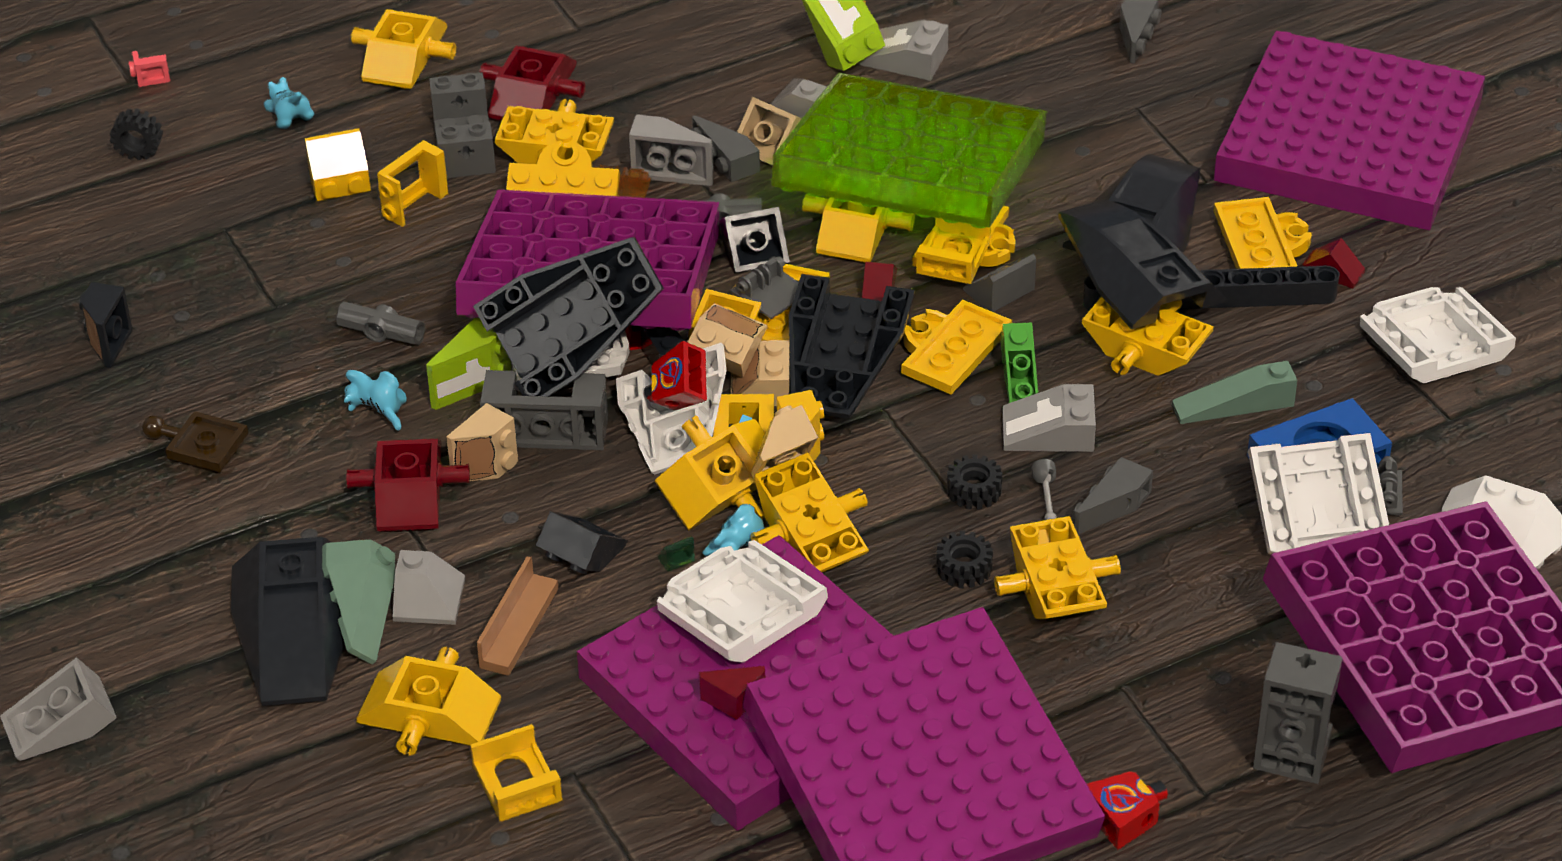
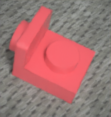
M132 52L134 61L129 62L131 78L137 77L139 87L170 82L165 54L139 59L138 52Z

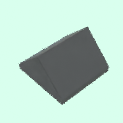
M1034 254L1009 262L973 281L972 284L964 286L963 289L965 293L984 308L994 312L1035 289L1036 257Z

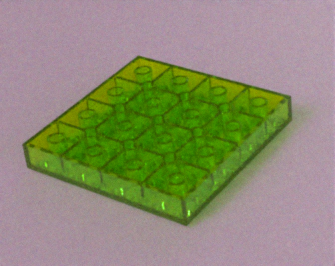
M838 73L773 155L771 186L780 187L784 191L796 190L807 192L808 195L814 197H833L840 202H859L866 207H885L892 212L905 211L916 213L917 216L923 218H942L949 223H967L975 228H990L1044 141L1047 111Z

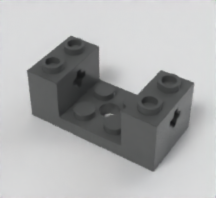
M483 73L429 78L437 147L444 151L447 178L496 173L491 124L488 120Z
M486 370L480 407L487 403L514 417L517 448L604 450L608 422L605 374L584 373L574 381L572 397L518 396V389L515 383L517 382L516 371ZM544 420L550 424L541 425L537 421Z
M1276 642L1264 680L1253 769L1319 784L1330 744L1332 724L1329 723L1339 682L1342 656Z

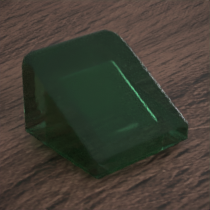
M692 536L662 549L658 555V560L667 572L695 561L694 538Z

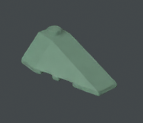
M1289 361L1248 367L1173 399L1172 407L1180 424L1293 407L1295 404L1297 378Z
M371 539L326 543L322 546V570L325 578L331 579L334 590L330 592L332 602L338 603L341 612L338 622L346 649L349 653L373 665L377 660L395 580V553Z

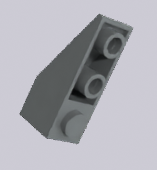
M1124 0L1121 6L1120 31L1130 63L1135 64L1139 54L1143 55L1146 48V40H1151L1154 25H1158L1160 22L1162 11L1158 9L1159 0Z
M692 116V129L690 130L712 140L713 162L716 164L718 171L724 174L730 182L760 172V151L746 135L698 116Z
M1123 457L1113 467L1109 466L1103 479L1098 485L1094 484L1088 497L1083 503L1079 502L1073 511L1072 518L1075 519L1074 527L1077 534L1136 511L1151 493L1153 470Z

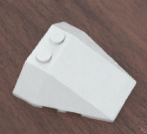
M722 343L703 348L706 350L707 401L671 410L650 402L644 394V389L652 383V378L643 370L616 378L618 405L629 422V428L635 434L639 443L638 446L651 473L654 475L665 472L684 454L696 448L685 430L681 427L687 420L690 419L692 422V417L698 416L711 437L713 436L726 375L725 352Z
M1485 475L1453 487L1442 507L1441 512L1487 501L1537 570L1544 564V560L1552 553L1556 554L1562 548V514L1544 493Z

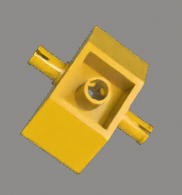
M386 9L374 31L355 27L351 36L352 43L367 45L361 76L362 81L412 89L429 58L436 56L454 59L456 44L440 41L447 29V23L437 17Z
M566 99L562 100L558 111L508 106L496 134L495 144L517 163L537 164L542 151L552 143L561 140L563 150L559 154V158L563 160L571 158L573 151L570 145L574 141L586 149L593 162L603 153L614 123V117L574 113L576 111V104L570 99L566 107Z
M840 175L829 199L805 194L802 205L803 212L823 214L816 253L859 262H871L883 232L888 227L912 231L915 214L893 210L900 195V189L894 185Z
M1102 296L1082 319L1083 326L1106 356L1114 358L1111 362L1112 369L1118 374L1124 366L1120 375L1127 374L1132 366L1157 376L1184 366L1213 332L1214 326L1176 312L1182 306L1181 299L1161 305L1155 323L1136 329H1131Z
M698 416L692 417V422L690 419L687 420L681 427L685 430L696 448L684 454L654 481L687 530L690 531L728 506L735 504L737 507L742 504L752 505L756 514L763 519L764 513L751 495L757 489L751 471L765 435L756 419L733 424L714 437L710 436ZM719 467H720L721 470H726V469H728V470H729V473H724V472L720 471V470H719Z
M808 452L754 475L764 517L770 526L751 533V541L755 540L762 545L780 535L821 572L868 553L869 549L847 516L848 513L867 506L866 495L859 496V494L863 493V490L857 488L855 491L836 497Z
M1070 516L1010 527L1017 573L994 577V587L998 597L1024 591L1036 619H1048L1107 608V602L1096 578L1120 575L1121 568L1117 555L1090 560L1085 553Z
M442 647L439 650L436 661L405 656L379 671L356 719L357 723L401 731L402 734L396 743V748L399 752L406 755L408 747L411 746L408 755H414L422 736L467 745L484 740L500 704L501 695L469 668L456 666L455 664L459 659V654L456 650L449 648L447 656H445L447 647Z

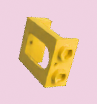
M425 140L377 173L382 216L401 227L405 226L404 209L423 195L430 193L439 199L448 195L444 151ZM418 160L420 178L401 191L400 181L393 177Z
M936 209L935 228L926 246L919 245L916 251V273L972 284L991 242V220ZM956 238L965 239L972 245L969 254L944 250L943 247L948 241Z
M721 394L713 437L729 428V424L739 423L742 414L756 419L766 433L770 422L774 418V394Z
M532 724L470 745L473 768L500 822L562 801L561 779L557 771H550L535 742ZM512 758L523 761L532 778L502 788L495 773L496 766L505 759Z

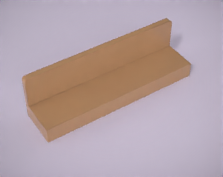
M527 556L477 641L479 667L481 669L507 676L510 675L559 589L558 580L533 574L532 557Z

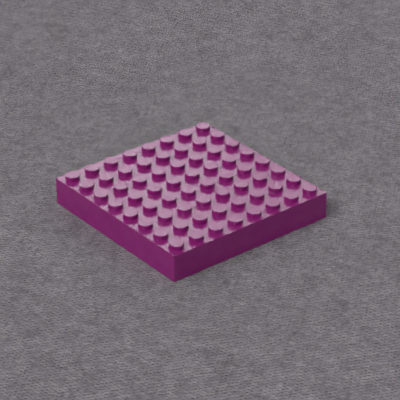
M1275 31L1218 150L1214 181L1430 231L1481 104L1485 76L1474 72L1451 69L1447 66L1428 64L1419 60L1405 59L1392 54H1382L1368 49L1345 46L1341 43L1322 41L1314 37H1304L1290 32Z
M498 189L456 280L457 315L479 318L473 305L521 274L635 237L664 289L630 325H638L645 329L656 327H669L676 331L685 330L686 328L691 329L719 235L720 202Z
M1487 501L1271 554L1263 581L1308 649L1342 656L1340 677L1336 691L1391 773L1562 726V603Z
M780 535L762 545L825 586L828 599L817 616L745 662L729 661L658 611L657 605L577 651L579 678L736 831L791 797L748 714L745 712L736 720L701 700L699 672L765 666V676L769 677L893 636Z
M984 607L748 683L746 686L743 707L824 861H1032L1097 838L1105 818L1103 811Z

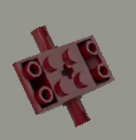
M516 45L503 67L483 63L480 73H483L484 80L495 81L488 113L489 118L502 121L508 106L550 110L560 94L581 99L585 93V82L569 79L577 66V61L564 54Z
M441 439L377 441L376 465H374V469H347V488L375 487L377 531L439 529L440 487H443V484L470 483L469 464L442 466Z

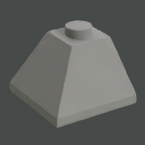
M793 78L770 105L810 122V126L815 127L840 99V93L813 81Z
M400 550L395 570L393 621L456 625L465 575L432 552Z

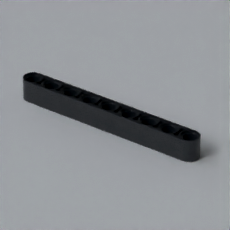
M1331 266L1200 270L1226 297L1224 303L1207 308L1330 304L1337 299L1340 276L1339 271ZM1087 276L1084 281L1083 306L1090 311L1101 298V295L1098 293L1090 276ZM1191 297L1181 299L1182 306L1180 309H1201Z

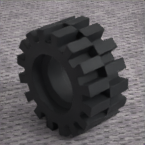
M127 109L126 112H120L109 135L111 136L110 142L114 143L113 148L115 150L120 148L119 154L122 156L125 153L129 154L128 159H133L136 156L137 160H142L143 156L145 159H149L151 155L153 156L163 135L162 125L160 122L155 123L157 118L154 115L150 118L148 117L149 112L145 111L144 114H141L140 109H135L134 113L131 109ZM128 131L139 132L145 138L134 137Z
M972 454V459L965 455L962 456V461L957 458L954 460V465L950 464L947 474L948 496L950 495L952 502L957 500V506L962 507L966 504V509L972 510V506H976L977 510H980L983 504L988 508L992 506V502L996 503L1002 493V472L1000 465L996 466L995 460L992 459L988 462L987 456L983 455L981 459H978V454ZM978 480L983 483L971 484L966 481Z
M960 531L959 536H956L955 532L949 534V539L945 536L942 538V542L938 543L936 554L937 574H941V580L944 582L948 579V585L954 586L956 582L958 583V588H964V584H968L969 588L975 587V582L981 585L984 583V579L988 580L990 577V573H992L993 548H991L989 541H985L984 536L980 535L976 538V532L971 531L970 535H965V531ZM959 557H968L974 560L969 562H961L955 559Z

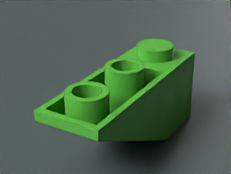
M1032 322L1003 324L1000 334L1002 364L1008 401L1011 403L1038 393Z

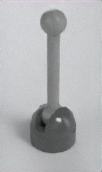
M1040 459L1031 466L1032 476L1035 482L1043 485L1047 511L1044 519H1055L1057 516L1052 509L1049 484L1056 478V465L1050 459Z

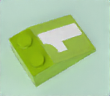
M802 0L829 67L845 71L886 46L878 24L863 0Z
M474 318L426 364L431 408L437 410L482 392L486 370L511 371V359L497 334L486 331L480 318Z

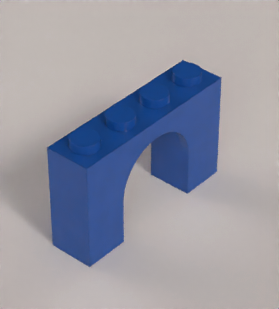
M1351 398L1250 434L1248 450L1250 447L1280 444L1281 447L1336 441L1340 436L1370 433L1378 468L1379 462L1384 457L1390 456L1392 442L1356 401Z

